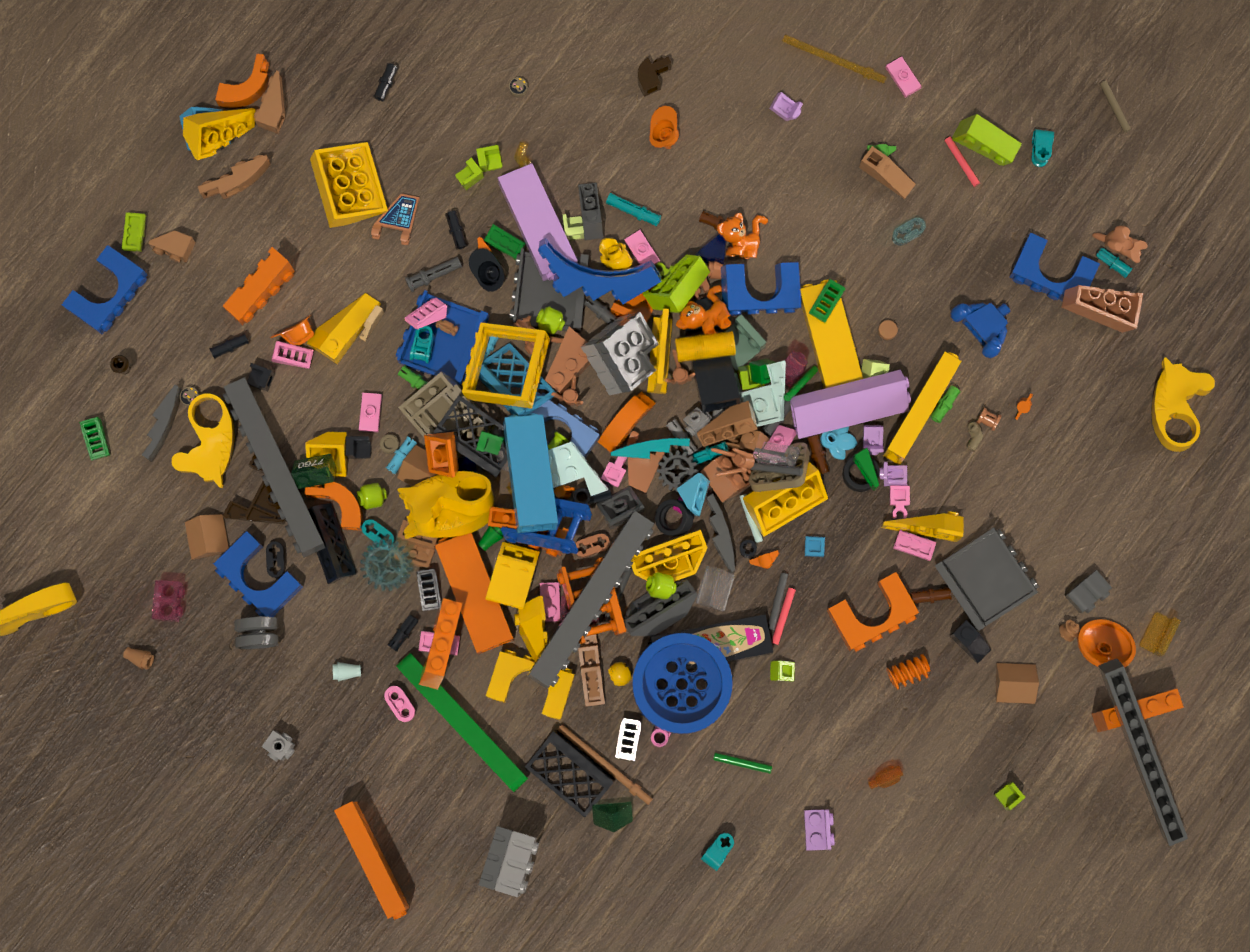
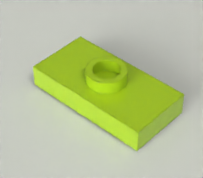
M126 213L122 250L142 252L146 221L145 214Z

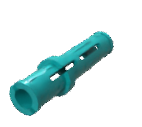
M610 193L606 200L607 205L633 215L637 220H643L655 227L658 226L661 220V215L647 210V207L633 204L613 193Z

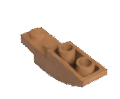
M258 155L253 160L238 162L235 166L231 167L232 175L225 174L218 180L203 182L202 185L198 186L199 192L203 199L219 193L223 199L234 196L258 180L271 163L267 155Z

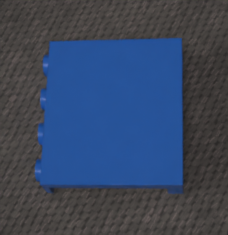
M424 290L423 295L420 294L417 299L416 305H418V308L433 298L439 299L447 306L446 318L442 320L458 326L459 330L455 336H452V333L448 334L440 330V327L436 328V322L427 325L434 333L430 363L427 364L422 360H410V351L417 330L410 325L409 329H406L403 334L404 342L402 347L399 346L397 349V361L401 365L434 377L442 371L462 386V382L466 378V366L471 360V348L475 345L476 341L475 333H478L480 323H488L489 314L484 311L479 313L435 297ZM424 331L421 333L420 338L427 339L430 333Z

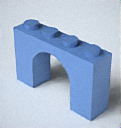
M537 392V396H545V395H546L545 393L540 394V393ZM552 398L531 412L543 415L544 422L548 420L564 422L572 432L571 442L575 444L585 459L600 438L597 428L592 425H585L582 423L583 419L578 415L573 414L572 416L566 412L568 410L560 403L556 405L551 402Z

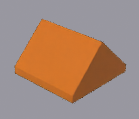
M454 432L424 435L429 473L451 478L455 477L459 466Z

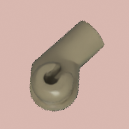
M971 422L968 425L971 440L967 448L975 452L983 439V433L979 424Z

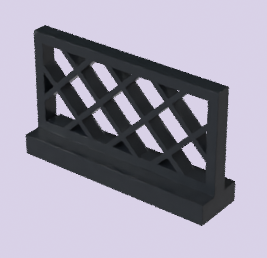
M458 395L432 434L457 431L458 436L455 435L456 450L495 477L498 476L508 460L507 454H505L506 447L504 448L503 442L500 451H503L504 459L500 465L493 461L492 453L476 450V441L479 439H475L473 428L484 426L485 431H487L488 425L495 424L499 428L500 436L503 437L504 434L501 433V429L504 431V428L498 421ZM459 401L467 405L468 413L456 414L455 407ZM454 410V415L449 416L451 412ZM478 413L482 415L484 424L472 426L471 415ZM468 415L470 426L459 428L457 417ZM455 418L457 429L448 430L442 425L447 419ZM471 429L473 440L464 441L461 439L460 431Z
M557 730L551 733L549 738L525 766V768L583 817L589 814L616 781ZM549 743L556 747L557 756H546V747ZM568 757L571 760L572 768L561 769L560 758ZM557 758L558 769L548 770L547 759ZM544 759L545 771H537L531 765L535 760ZM575 770L585 771L587 781L576 782ZM572 771L573 782L563 783L562 772ZM559 772L560 783L552 784L548 779V773ZM590 783H599L604 789L600 794H591ZM577 784H587L588 795L578 796ZM574 785L575 796L567 797L563 792V786ZM589 797L590 806L584 811L579 807L578 798Z

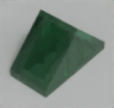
M631 802L592 805L594 825L611 832H616L633 821Z

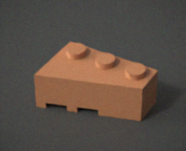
M570 326L545 379L550 387L561 396L572 385L573 376L575 375L577 379L590 365L586 354L581 349V346L588 342Z

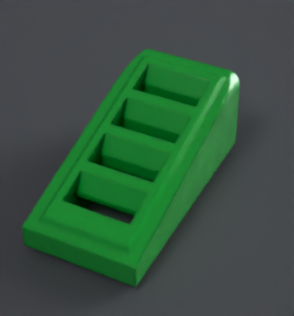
M829 279L809 314L826 323L846 288ZM829 288H831V289H833L834 291L838 292V295H837L836 293L830 291ZM827 294V295H829L830 297L834 298L835 300L832 301V300L828 299L827 297H825L824 295ZM820 302H825L826 304L830 305V308L824 306ZM818 307L827 312L826 315L817 311L816 308Z
M95 417L79 422L91 461L110 456L101 419ZM95 425H96V428H92V429H89V430H88V427H91V426H95ZM97 432H98V434H99V435L93 436V437H90V436H89L90 434H94V433H97ZM101 440V443H98V444L92 445V443H91V442H95V441ZM103 447L102 451L94 453V449Z
M865 448L853 457V461L871 489L876 490L879 487L878 478L869 450Z

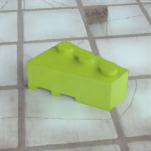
M978 114L961 120L952 136L953 141L1002 166L1013 162L1022 144Z
M685 255L669 270L670 274L663 280L661 279L662 282L658 283L651 291L647 290L642 293L652 309L663 311L664 308L669 309V312L680 313L710 273L700 256Z

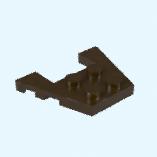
M254 454L249 467L263 473L262 469L258 470L255 465L254 459H256V456ZM263 481L249 508L230 500L222 515L225 519L284 524L286 519L281 520L277 511V509H280L278 502L273 503L269 494L272 492L270 485L266 487Z

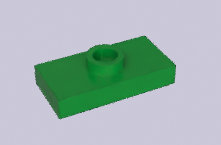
M492 224L484 238L485 243L516 260L517 254H520L521 248L525 245L523 241Z

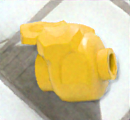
M613 238L601 240L599 245V251L602 253L600 257L601 263L612 271L625 270L631 267L633 260L626 250L625 244L617 243L616 239Z

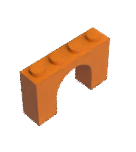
M897 572L877 583L889 605V614L883 624L870 627L860 623L854 616L846 599L827 610L849 651L854 649L857 652L866 647L864 643L870 640L874 643L883 638L882 633L888 631L890 634L898 630V625L904 621L907 625L916 620L915 615L919 611Z
M443 598L437 612L433 628L434 635L419 685L438 690L444 678L462 603Z
M1178 688L1137 700L1143 719L1184 708ZM1114 707L1092 713L1097 732L1121 727Z

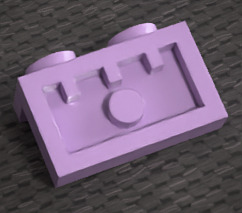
M829 809L804 810L806 850H831V846L835 843L834 833H830V825H833V813H829Z

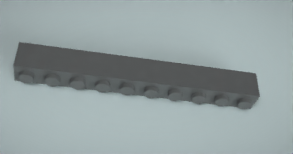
M245 377L224 386L226 393L223 394L227 405L231 403L233 410H230L234 420H239L241 424L238 427L242 437L246 436L249 441L246 443L250 454L254 452L256 456L254 462L257 469H262L264 473L261 477L265 486L270 485L272 492L269 494L273 503L278 502L280 509H277L281 520L286 519L288 525L285 528L289 537L294 536L296 542L293 545L297 554L302 553L303 558L324 549V543Z
M636 511L630 515L527 674L529 678L546 689L550 685L552 687L555 686L560 678L557 674L561 669H566L570 662L568 657L571 653H576L581 645L579 640L582 636L586 637L592 628L589 626L592 620L596 621L602 613L600 610L602 604L609 602L612 597L611 590L613 587L617 588L623 580L620 576L624 571L628 572L633 564L631 559L634 555L638 556L644 547L641 545L644 539L648 540L654 531L651 529L654 525L653 522Z
M1117 658L1098 666L1162 837L1169 846L1187 840L1186 831L1125 668Z

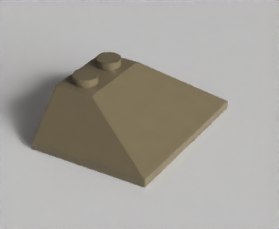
M441 371L398 408L424 437L426 434L433 433L458 395L464 399L466 398L462 393L463 388L460 384ZM467 400V401H469L471 404H473L474 406H476L477 408H479L474 401H472V400ZM459 401L455 407L456 414L468 413L467 405ZM454 410L451 412L449 416L454 415ZM479 413L471 415L472 426L484 424L482 415ZM468 415L457 417L459 428L470 426ZM455 418L447 419L442 425L448 430L457 429ZM488 425V426H487V432H490V431H491V428H490V426ZM484 426L473 428L475 439H479L481 430L485 431ZM471 429L460 431L461 439L464 441L473 440ZM457 451V458H458V457L461 456L462 454Z

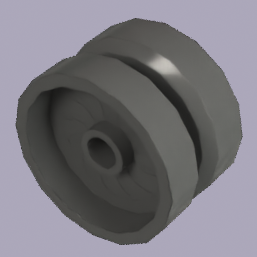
M258 616L234 620V631L243 634L235 638V648L263 649L279 646L278 635L266 633L278 628L277 618Z

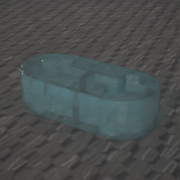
M913 218L899 226L893 232V242L898 246H902L919 237L926 228L925 221L921 218ZM914 223L916 225H921L919 229L920 231H918V229H914L913 231H911V229L914 226ZM905 232H907V234L904 236V240H902L901 238L897 239L898 233L904 234Z

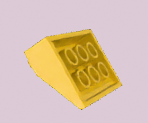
M368 142L314 150L310 161L330 228L349 225L388 212Z

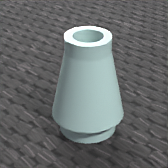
M340 662L333 664V680L342 681L361 676L360 665Z

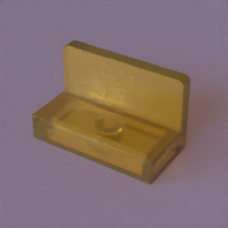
M1158 612L1154 613L1139 646L1159 657L1164 656L1181 620L1175 617L1168 618Z

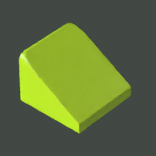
M771 661L770 680L794 682L795 662Z

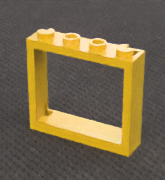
M480 323L478 333H475V345L471 348V360L466 366V378L462 382L463 395L467 400L532 409L550 341L545 330ZM489 337L535 342L521 397L475 390Z

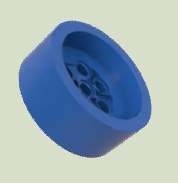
M687 633L671 634L652 643L640 656L633 674V695L642 715L655 727L673 734L695 733L713 724L725 711L732 693V674L723 653L707 639ZM669 662L676 663L677 671L674 673L668 672L666 665ZM694 662L697 665L696 672H688L686 664ZM659 679L667 681L668 686L665 690L657 688L656 683ZM684 679L687 682V688L684 690L678 689L676 686L677 680ZM699 679L705 680L707 683L706 689L699 690L696 687V681ZM669 696H674L677 699L675 707L667 705L666 699ZM693 696L697 699L695 707H689L686 704L687 697Z

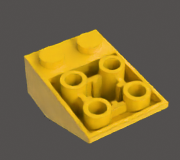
M502 542L486 600L523 610L540 552Z

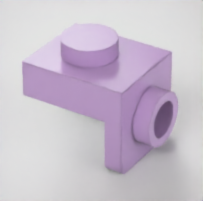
M780 92L776 95L769 109L785 121L796 119L800 115L803 103H795Z
M863 425V450L867 448L870 455H878L879 452H884L883 425Z
M884 462V468H880V479H884V486H907V465L888 466V462Z

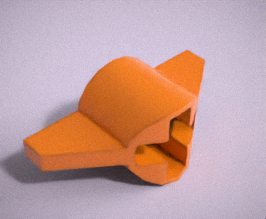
M1030 393L1027 398L1023 397L1019 400L1017 405L1019 412L1015 417L1016 420H1018L1021 413L1024 414L1030 411L1032 406L1030 399L1033 394Z
M561 485L555 487L554 494L557 497L569 499L571 492L575 491V488Z
M776 550L749 560L752 565L768 569L778 557L779 551Z

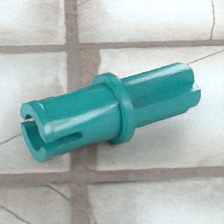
M1101 248L1096 254L1098 259L1110 266V270L1111 268L1124 278L1133 269L1119 260L1120 257H1115L1104 248Z
M726 442L712 447L707 446L706 449L692 454L691 456L694 457L692 463L696 462L699 464L707 460L713 461L715 457L723 455L712 452L711 448L729 452Z

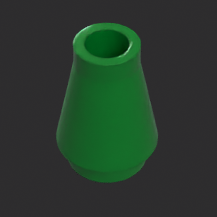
M489 526L478 542L479 546L486 551L503 539L504 536L501 528Z

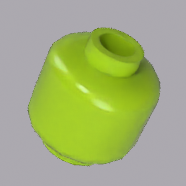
M545 307L540 309L536 323H538L539 329L555 334L558 330L561 331L563 329L565 320H562V312L551 307Z
M378 483L361 486L360 491H357V498L360 506H363L365 509L381 507L384 499H387L385 488H381Z
M657 572L648 577L646 590L651 597L668 599L675 593L676 583H674L671 575Z

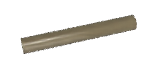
M1103 81L1100 83V86L1124 133H1126L1131 128L1108 82Z

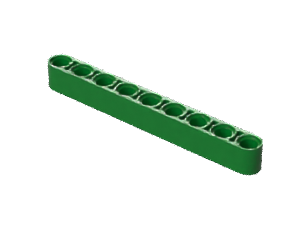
M411 653L396 665L402 674L513 792L528 780L523 772L441 685L438 690L419 685L423 666Z

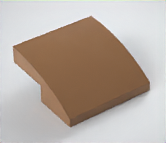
M403 520L392 559L429 570L438 538L418 535L405 539L404 529L408 526L406 520Z

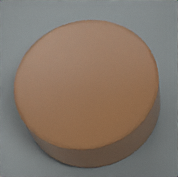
M890 320L883 321L878 328V334L884 340L893 339L898 332L897 325Z

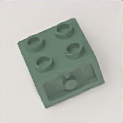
M742 314L735 319V324L725 331H733L736 355H731L730 358L732 366L736 371H738V367L744 366L766 346V341Z

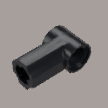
M608 482L604 483L608 487L607 491L593 496L590 495L588 488L577 489L573 495L574 502L591 505L612 499ZM585 494L588 498L585 502H579L577 496Z

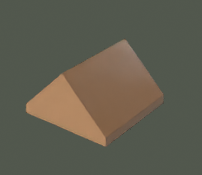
M415 445L404 458L397 478L413 487L438 474L429 473L426 450Z
M223 514L199 515L185 522L191 560L223 554L229 549Z
M996 663V702L1035 704L1039 687L1036 665Z

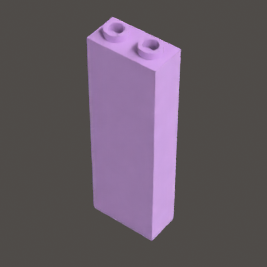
M533 164L498 177L500 189L542 280H553L555 275L551 272L547 259H543L538 252L539 241L545 237L556 250L566 258L577 263V258Z
M901 370L794 396L790 400L794 430H796L798 439L908 412L909 403H911L910 394L907 392L909 387L908 378L903 376Z

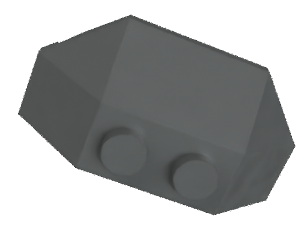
M675 581L676 591L668 599L654 598L647 593L632 602L625 617H623L625 627L630 635L655 636L687 616L698 595L689 581Z

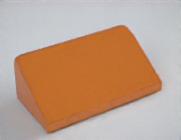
M491 507L488 526L517 530L514 509Z

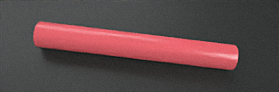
M951 137L944 140L973 187H976L980 184L979 180Z
M788 588L771 641L772 644L779 645L796 591L793 588Z

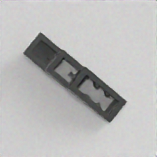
M177 385L172 387L152 415L157 419V422L147 434L152 441L142 453V456L153 462L164 445L176 417L182 391Z
M712 494L706 498V502L714 516L709 518V523L717 534L716 537L712 538V543L730 574L735 572L732 542L723 513Z

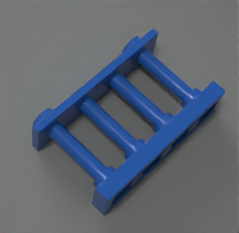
M555 498L558 518L556 530H549L547 535L537 534L538 531L517 533L516 529L502 527L501 532L505 540L510 543L519 542L558 550L565 554H577L578 549L573 541L580 521H590L592 513L588 504ZM562 517H570L573 520L566 538L555 537Z

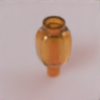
M889 765L878 771L875 779L869 781L868 784L871 789L877 786L887 788L898 783L901 779L900 777L904 775L899 765Z

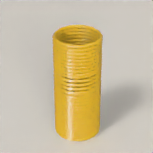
M733 331L675 339L679 363L700 360V357L702 360L736 355Z

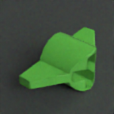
M886 144L867 145L868 151L873 146L887 157L896 151V146H888Z

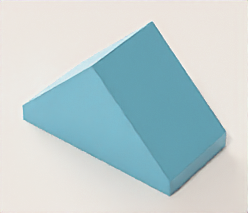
M702 473L696 474L677 488L687 508L696 516H700L710 482Z

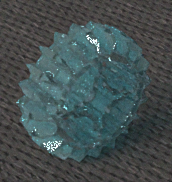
M381 539L379 543L373 542V547L368 546L366 548L368 552L362 554L366 559L360 560V563L365 564L364 567L360 568L361 571L367 572L363 575V578L369 576L368 584L375 582V589L381 585V591H385L386 587H388L389 591H392L394 586L397 589L400 588V583L405 584L407 582L405 578L411 576L407 571L413 569L412 566L407 565L412 562V559L406 558L410 552H403L405 549L404 545L398 548L399 541L392 545V539H388L386 543L384 539ZM379 550H389L385 558L375 556ZM395 554L400 560L401 568L395 563ZM388 560L390 567L385 569L383 563ZM372 562L378 567V574L375 573ZM388 572L399 574L392 580L383 579Z

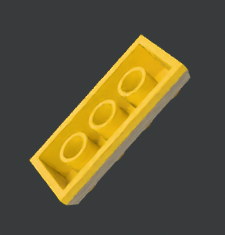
M808 462L805 482L801 486L761 492L753 491L743 497L748 513L764 537L828 499L819 470L810 462Z

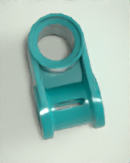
M1034 130L1031 161L1036 167L1045 166L1050 159L1054 131Z
M429 326L416 330L410 351V360L417 359L425 361L427 364L430 363L434 333ZM428 331L430 333L429 337L421 339L420 335L422 332Z
M720 834L701 857V860L715 871L719 869L734 846V839L731 834ZM729 837L730 846L725 845L722 847L720 839Z

